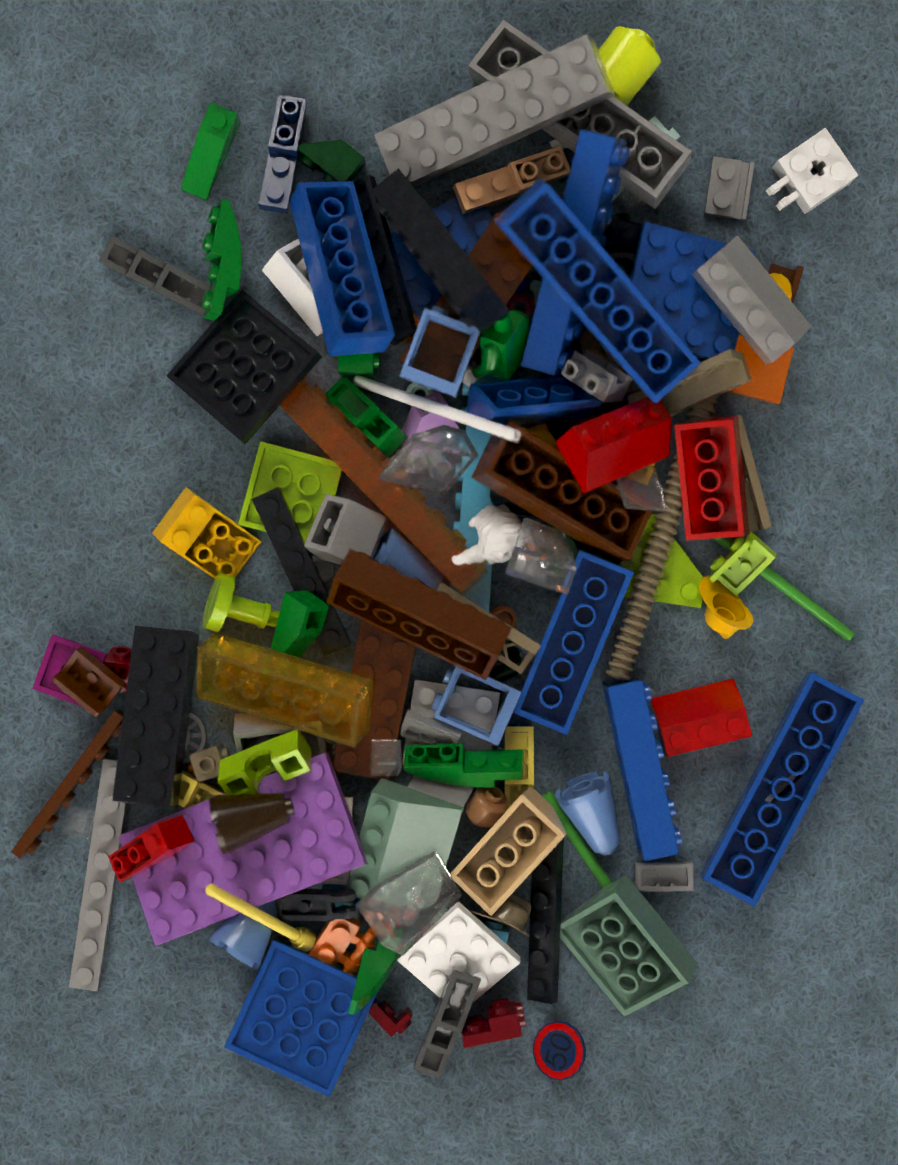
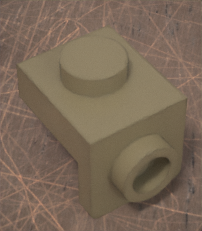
M223 743L190 754L189 758L198 782L218 776L220 760L231 756L228 747L224 748Z

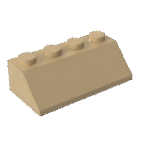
M531 786L519 796L449 876L492 916L567 833L553 806Z

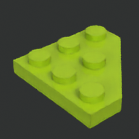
M651 514L631 560L620 562L619 566L634 571L624 597L632 598L630 592H634L635 588L632 586L633 583H637L635 577L637 574H640L638 567L643 564L641 558L646 555L643 551L648 548L646 542L651 539L649 533L654 530L651 526L652 523H656L654 518L656 514ZM674 540V543H670L672 550L667 553L669 559L664 562L666 564V568L662 569L664 575L662 578H659L661 584L656 587L658 594L654 595L653 598L655 602L701 608L703 598L699 591V583L703 576L678 542Z

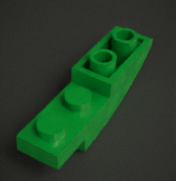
M224 198L216 206H212L208 223L212 224L210 233H206L202 245V250L206 251L204 260L212 264L207 276V280L211 281L210 289L205 291L201 307L205 308L203 318L213 321L222 314L225 296L232 297L239 290L242 256L239 230L229 200Z
M464 743L406 745L404 771L424 779L444 784L478 788H495V780H523V749L465 751Z

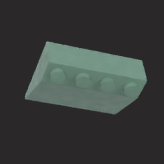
M381 778L371 792L359 836L368 864L350 871L346 889L354 890L356 897L372 903L434 909L464 807Z
M627 875L605 886L561 920L560 938L624 1017L688 984L698 965L696 960Z

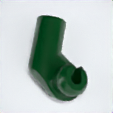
M515 646L508 647L509 660L519 666L523 660L522 652ZM503 663L502 667L491 671L489 674L491 678L504 682L518 675V672Z

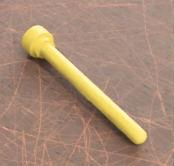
M214 884L207 885L205 889L207 895L289 938L295 949L306 953L313 948L316 942V934L306 927L294 928Z

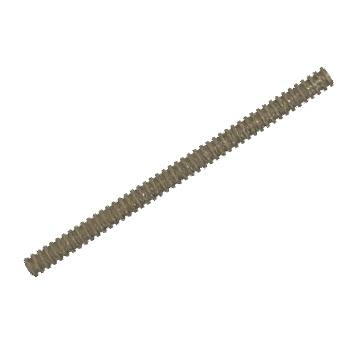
M720 395L690 408L692 409L691 412L687 413L689 419L685 422L711 418V415L715 414L713 407H716L718 404L716 398H719ZM677 454L673 457L675 463H672L670 466L673 470L668 473L670 479L665 482L667 489H663L662 492L665 495L660 498L662 504L657 507L659 514H656L654 517L656 523H652L651 526L654 528L653 532L649 533L651 539L646 542L648 548L643 551L646 554L645 557L641 558L643 564L638 567L640 574H637L635 577L637 583H633L632 586L635 588L634 592H630L632 599L627 602L629 608L624 611L627 615L626 618H622L624 624L623 627H619L621 633L616 636L618 643L614 644L615 652H612L610 655L613 659L608 662L609 670L605 671L607 676L624 682L631 679L629 673H632L634 670L631 666L636 663L635 655L639 654L637 647H640L642 644L639 641L640 638H644L643 629H647L645 622L650 619L648 613L653 610L650 606L651 603H655L654 595L658 594L656 587L661 584L659 578H662L664 575L662 573V569L666 568L664 562L669 559L667 553L672 550L670 543H674L675 539L672 537L677 534L675 527L679 526L678 518L683 515L681 512L683 505Z

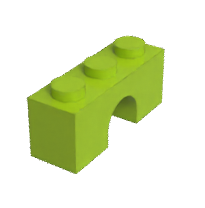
M298 728L221 759L219 762L218 783L226 795L257 793L260 781L271 772L278 771L283 780L286 781L311 771V747Z

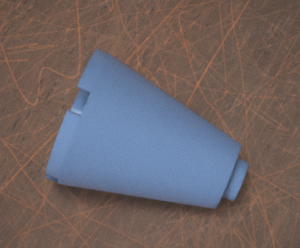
M389 528L382 535L373 560L383 565L393 566L399 573L410 578H417L434 590H437L441 582L445 584L442 581L443 574L397 530Z
M590 772L566 782L568 788L563 792L559 788L555 793L560 807L594 853H601V855L605 856L615 852L620 844V835L612 783L607 772H603V776H598L597 772Z
M275 900L257 907L275 918L278 917ZM241 913L226 919L210 935L208 940L217 946L219 945L227 953L246 965L258 970L273 930Z

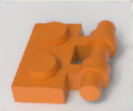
M356 918L327 921L308 954L332 966L340 962L344 964L343 971L353 974V972H357L360 968L364 949L372 950L375 946L374 940L378 936V932L373 928H369L365 934L359 932L361 921ZM350 942L357 946L353 953L346 951Z

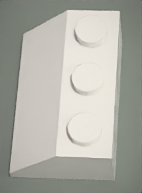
M297 239L277 250L262 271L313 333L319 336L323 331L300 241Z

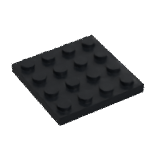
M241 290L166 376L246 445L318 363L322 355L245 291Z

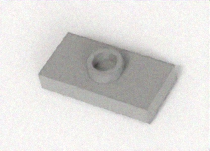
M408 710L399 735L422 744H457L462 730Z
M693 861L634 862L635 886L640 892L694 891Z

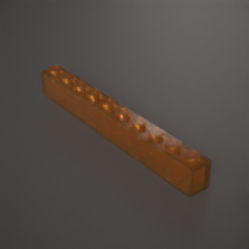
M306 375L282 402L280 407L464 596L488 572V569L484 566L487 561L484 560L482 563L474 562L472 564L464 563L460 566L451 561V557L458 556L468 549L464 545L467 539L456 528L452 532L444 524L447 521L444 515L437 508L431 511L424 504L427 498L416 487L411 490L404 483L407 478L396 466L391 470L384 463L387 457L376 446L371 449L364 442L367 437L359 428L354 426L351 429L344 422L347 416L336 405L331 408L325 402L328 398L317 385L311 388L305 380L308 378Z

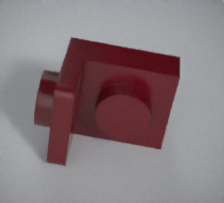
M125 646L112 647L103 661L105 666L126 682L119 693H126L132 649Z
M375 998L368 1012L391 1037L396 1032L399 1034L403 1033L412 1023L410 1020L412 1010L409 1007L395 1018V1010L385 1000L380 1003Z

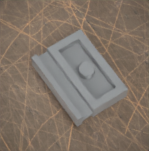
M713 156L704 215L738 219L740 221L746 220L755 162L747 163L742 162V160Z

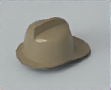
M513 894L509 896L492 916L484 909L480 913L470 911L471 913L503 922L522 934L530 936L524 930L531 911V905Z

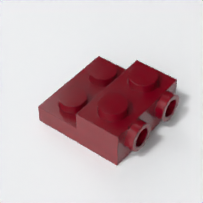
M509 998L496 999L492 1001V1005L487 1006L488 1018L483 1019V1015L468 1017L462 1030L464 1049L522 1037L521 1027H526L522 1003H516L515 1000L509 1001Z

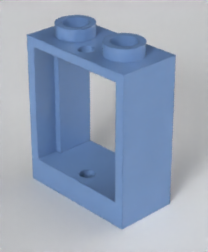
M432 306L431 310L425 308L400 373V378L456 398L480 331L475 325L469 328L461 317L459 321L448 317L449 312L436 306ZM429 321L470 336L453 383L412 368Z
M449 666L443 679V683L447 684L443 695L437 693L431 707L432 710L436 711L434 718L495 745H499L521 695V690L489 676L484 680L457 666L455 668ZM461 673L507 693L490 732L444 712Z

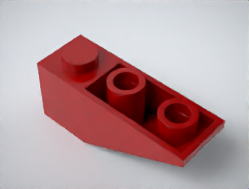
M180 815L156 823L108 857L121 883L178 853L195 840L184 816Z

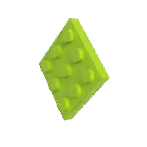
M260 441L238 525L266 532L252 498L280 487L301 535L306 542L325 494L333 496L337 494L344 463Z

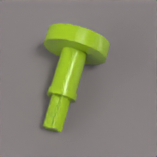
M221 572L218 573L206 602L202 622L203 628L219 632L226 617L257 625L258 628L262 629L266 625L276 628L280 611L271 609V604L261 603L234 595L235 577Z

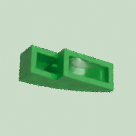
M344 375L324 394L387 458L408 438L376 404Z
M382 926L376 951L364 949L348 1014H356L373 998L384 984L396 961L405 931Z

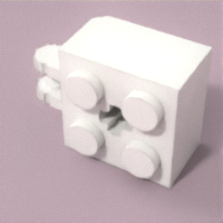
M825 127L775 163L772 168L780 180L770 186L766 192L771 196L785 186L790 195L781 199L776 207L780 211L796 201L803 213L806 214L849 185L858 174ZM816 168L819 174L813 175L810 170Z

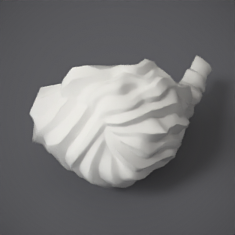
M503 504L497 507L488 505L475 517H472L468 523L469 527H476L479 536L478 544L473 545L458 556L451 557V561L457 566L464 563H482L484 560L489 565L516 558L525 545L527 535L525 525L506 505Z

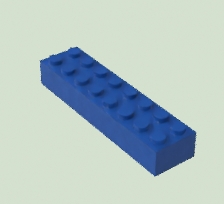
M581 129L563 202L604 249L606 236L603 233L606 224H610L613 217L614 207L611 206L613 195H617L620 190L622 177H619L621 165H625L630 149L626 147L628 140ZM544 278L521 366L556 375L562 373L566 362L572 358L574 351H576L573 350L575 341L580 339L584 324Z
M539 179L494 221L643 393L655 404L700 364L694 354L547 182Z
M806 672L700 873L702 879L748 904L756 906L864 699L813 672ZM792 774H804L795 784L788 779ZM786 781L789 789L782 796H777L775 790ZM770 794L778 799L774 804L765 801Z

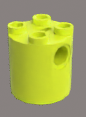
M622 26L615 27L598 50L615 93L613 97L626 106L629 105L637 92L642 89L661 63L653 39L640 29Z

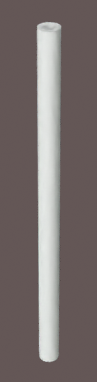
M360 375L354 377L353 384L365 390L513 442H517L520 438L521 433L519 430Z

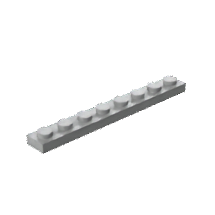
M103 759L70 976V988L98 991L100 988L116 882V873L108 856L121 848L119 836L123 834L127 809L126 802L112 801L117 767L116 759Z

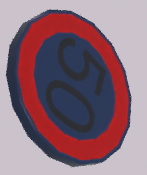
M554 1021L545 1024L538 1031L533 1042V1055L536 1065L544 1075L550 1079L562 1081L573 1078L581 1071L586 1058V1046L577 1028L568 1022Z

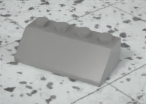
M738 235L692 273V276L765 365L773 363L812 327Z

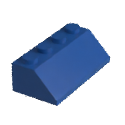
M558 375L515 379L508 382L494 381L470 384L466 412L499 424L511 421L518 426L531 423L540 425L550 421L568 422L571 419L583 418L599 408L601 401L567 378Z

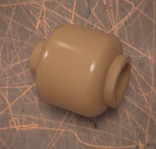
M477 787L468 799L465 811L473 825L480 828H492L506 812L508 802L498 787Z

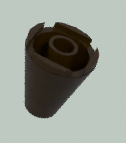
M284 793L215 795L209 798L212 823L216 825L217 833L215 834L223 854L232 853L291 822L290 815L295 814L291 797L285 798Z

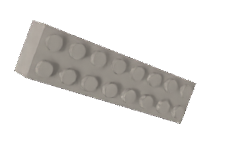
M503 20L468 65L471 80L480 85L549 51ZM610 97L542 129L573 152L576 150L581 129L628 140L626 147L630 149L626 164L621 165L619 177H622L621 186L654 209H656L691 161V150L615 97Z
M586 34L374 134L389 174L391 175L399 168L411 185L416 187L613 97L615 93L595 40Z

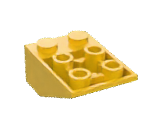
M185 487L152 532L161 543L214 579L219 572L236 577L262 542L187 487Z

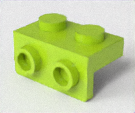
M751 531L745 538L742 536L738 537L730 545L729 549L731 551L725 557L720 555L710 566L712 571L709 580L714 582L717 579L737 596L776 558L777 554Z

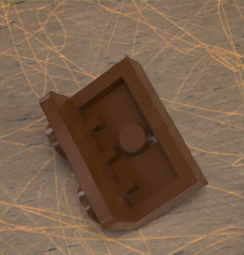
M82 646L73 653L64 668L52 679V682L62 692L72 697L85 711L95 717L99 716L110 706L126 684L124 680Z

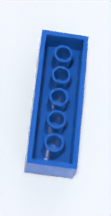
M354 182L298 183L290 200V206L329 356L384 352L395 334Z
M579 550L513 713L563 734H568L634 571Z
M631 678L627 682L617 681L603 684L638 853L644 861L679 854L678 845H682L679 828L675 827L671 818L676 816L673 800L669 799V796L666 794L665 788L670 787L667 771L663 770L660 766L659 759H664L661 743L660 741L657 742L653 733L654 730H658L655 714L651 713L648 709L647 702L652 701L649 686L638 678Z

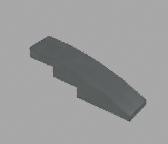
M114 236L110 237L98 262L204 316L205 308H202L201 304L204 293L209 291L210 286Z
M455 969L452 970L416 1057L414 1070L441 1079L449 1056L451 1057L457 1038L463 1030L481 978Z

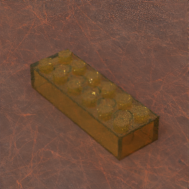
M214 633L198 647L196 698L354 748L369 731L374 680L219 633Z

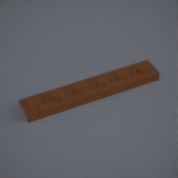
M118 709L111 714L11 852L21 859L28 853L32 856L42 843L39 837L44 830L51 831L59 820V817L56 816L62 806L66 809L76 797V794L73 792L79 783L84 785L94 771L90 768L96 759L101 762L111 749L107 744L113 736L119 738L121 735L123 711Z

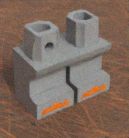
M592 348L586 349L584 355L574 351L572 358L566 362L562 371L563 377L602 402L622 401L632 381L621 366L614 362L611 363L610 359Z

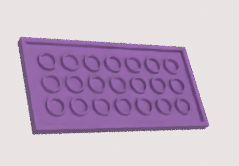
M328 753L312 757L311 771L284 781L279 772L263 777L259 783L258 792L254 794L284 793L285 798L291 797L295 814L290 815L291 822L232 853L223 854L215 834L217 833L216 825L212 823L209 799L119 836L121 846L123 847L156 823L183 815L195 840L178 853L132 877L155 946L241 914V912L207 895L205 889L209 884H214L249 904L259 907L368 864Z

